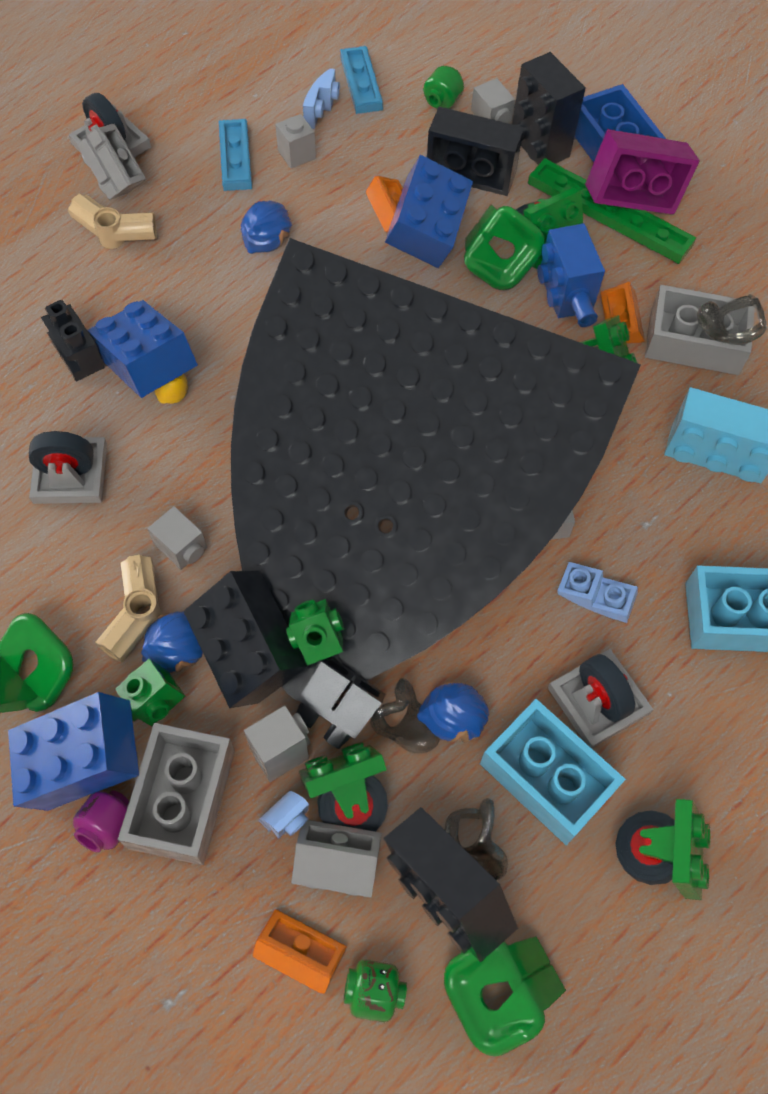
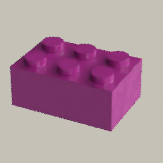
M607 129L585 186L594 202L598 204L674 215L700 160L686 142Z

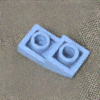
M329 68L314 82L305 97L303 117L312 129H315L317 119L323 117V111H331L333 100H338L340 82L335 81V69Z
M569 562L557 592L558 595L588 610L627 623L638 594V587L603 578V570Z
M288 791L259 818V822L268 832L272 830L278 838L285 832L292 836L308 821L304 814L309 811V803L299 794Z

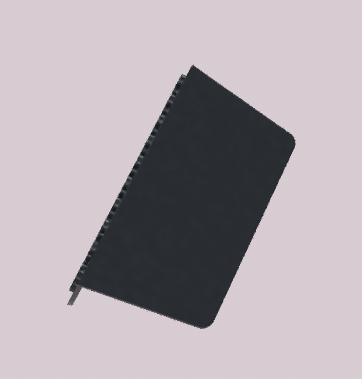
M289 238L252 329L241 368L234 405L231 438V495L235 534L242 571L261 572L288 627L291 612H294L295 607L305 601L315 600L319 602L326 599L331 610L335 608L338 610L344 624V630L341 631L343 636V652L331 657L355 673L344 691L350 688L358 675L367 681L391 669L447 636L494 600L532 563L554 537L582 497L600 464L641 364ZM351 507H357L359 509L358 517L350 520L347 516L348 510ZM385 520H390L393 523V528L389 533H382L380 529L382 522ZM321 661L308 665L307 668L281 687L289 696L298 700Z

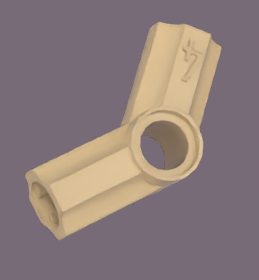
M80 193L72 199L71 205L68 208L70 217L98 236L100 244L105 248H118L125 241L157 239L154 213L119 214L116 209L103 207L88 195H81Z
M142 555L129 556L125 561L120 562L125 594L124 608L95 642L109 657L121 663L124 662L146 634L147 628L162 615L158 602L153 560L151 557ZM151 606L146 613L135 614L140 607Z

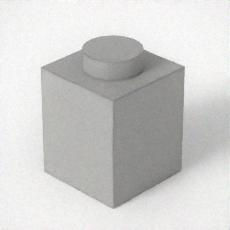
M498 78L473 88L471 111L476 116L505 123L512 122L515 99Z
M301 114L275 124L278 152L291 169L316 159L315 132Z
M175 506L147 528L153 544L180 570L187 564L196 562L207 548L202 531Z

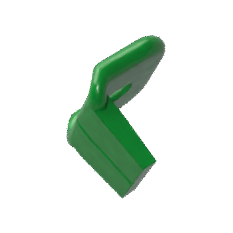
M490 205L465 238L466 252L464 263L470 272L491 287L498 290L511 289L519 284L541 256L542 246L545 244L543 232L514 208L502 206L497 209ZM493 236L509 241L514 245L515 250L511 257L503 259L497 255L489 244Z
M23 613L16 616L0 640V713L24 709L38 712L48 709L55 704L72 676L74 663L69 648L35 614ZM29 649L37 655L38 665L23 680L19 676V671L24 654Z
M537 936L510 945L504 941L481 963L469 950L465 954L460 953L449 961L444 972L445 991L468 1038L479 1051L493 1057L504 1055L534 1039L544 1027V1010L549 1008L566 991L553 965L550 964V960ZM508 981L513 993L499 1009L489 1008L482 997L483 988L489 984Z

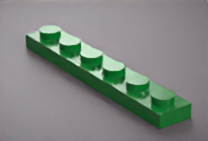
M546 158L529 175V185L552 197L573 187L581 190L582 210L585 215L678 264L681 263L694 246L697 237L645 210L595 203L585 186L586 179Z

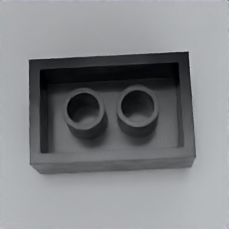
M551 51L521 64L512 120L513 125L524 127L521 147L528 153L530 159L538 165L544 158L556 164L570 157L586 89Z
M439 106L428 130L426 158L472 180L473 188L508 196L517 171L524 127Z
M230 571L183 611L229 709L260 703L308 667L300 649L292 647L286 632L288 625L260 571Z
M422 807L383 838L391 852L387 860L400 876L398 881L412 899L417 896L420 897L424 902L422 905L424 911L437 926L442 922L450 930L447 935L462 954L469 950L481 963L518 929L500 884Z

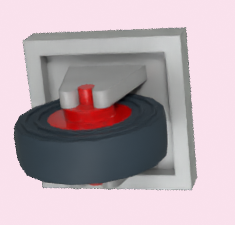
M93 93L83 100L82 106L86 116L84 126L68 134L71 144L81 153L77 146L80 141L88 137L91 132L99 127L115 124L133 157L151 148L149 138L132 124L120 110L118 111L115 105L111 104L101 93Z
M50 431L38 434L32 439L28 453L29 461L33 465L29 495L33 504L102 503L107 453L105 437L82 438L69 432Z
M611 649L584 661L579 667L554 680L548 686L549 691L582 740L592 749L648 716L654 710Z

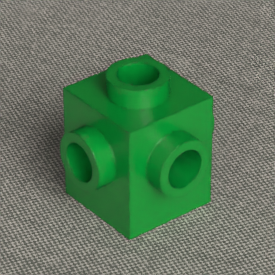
M326 599L319 602L308 600L295 607L294 612H291L289 627L286 628V632L294 649L300 648L307 666L343 652V636L341 631L344 630V624L336 608L331 610Z
M150 658L138 669L130 673L115 688L120 698L130 700L132 720L135 722L139 719L151 727L154 723L165 718L169 711L186 697L169 671Z

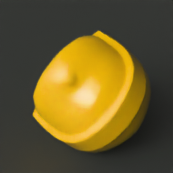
M185 374L155 390V395L160 403L173 404L184 399L188 390V381Z

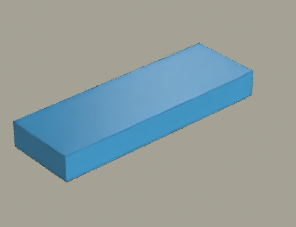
M367 46L340 49V58L355 113L383 111V101Z
M247 119L220 120L219 137L223 191L252 189Z

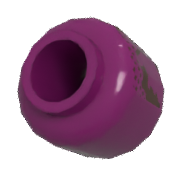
M111 790L109 793L98 791L91 794L73 818L75 839L82 846L93 852L98 853L102 849H114L119 843L118 837L129 800L115 790Z

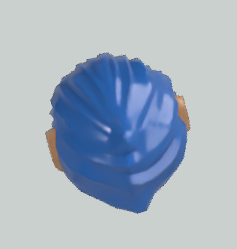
M270 200L259 201L253 204L248 211L244 212L241 222V233L248 253L271 252L282 245L283 239L289 237L292 227L288 211L281 203Z
M184 612L160 615L147 628L141 652L143 662L150 658L169 671V673L180 672L185 667L195 665L203 654Z
M451 681L436 687L430 692L422 703L417 718L436 737L449 742L461 739L462 742L466 743L473 738L480 737L481 731H483L484 726L488 722L489 708L483 696L472 686Z

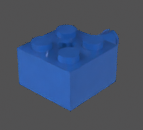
M584 223L550 229L546 244L542 246V262L537 268L539 282L541 284L544 283L547 290L548 304L554 308L558 319L576 315L580 327L591 326L598 318L594 306L604 277V267Z

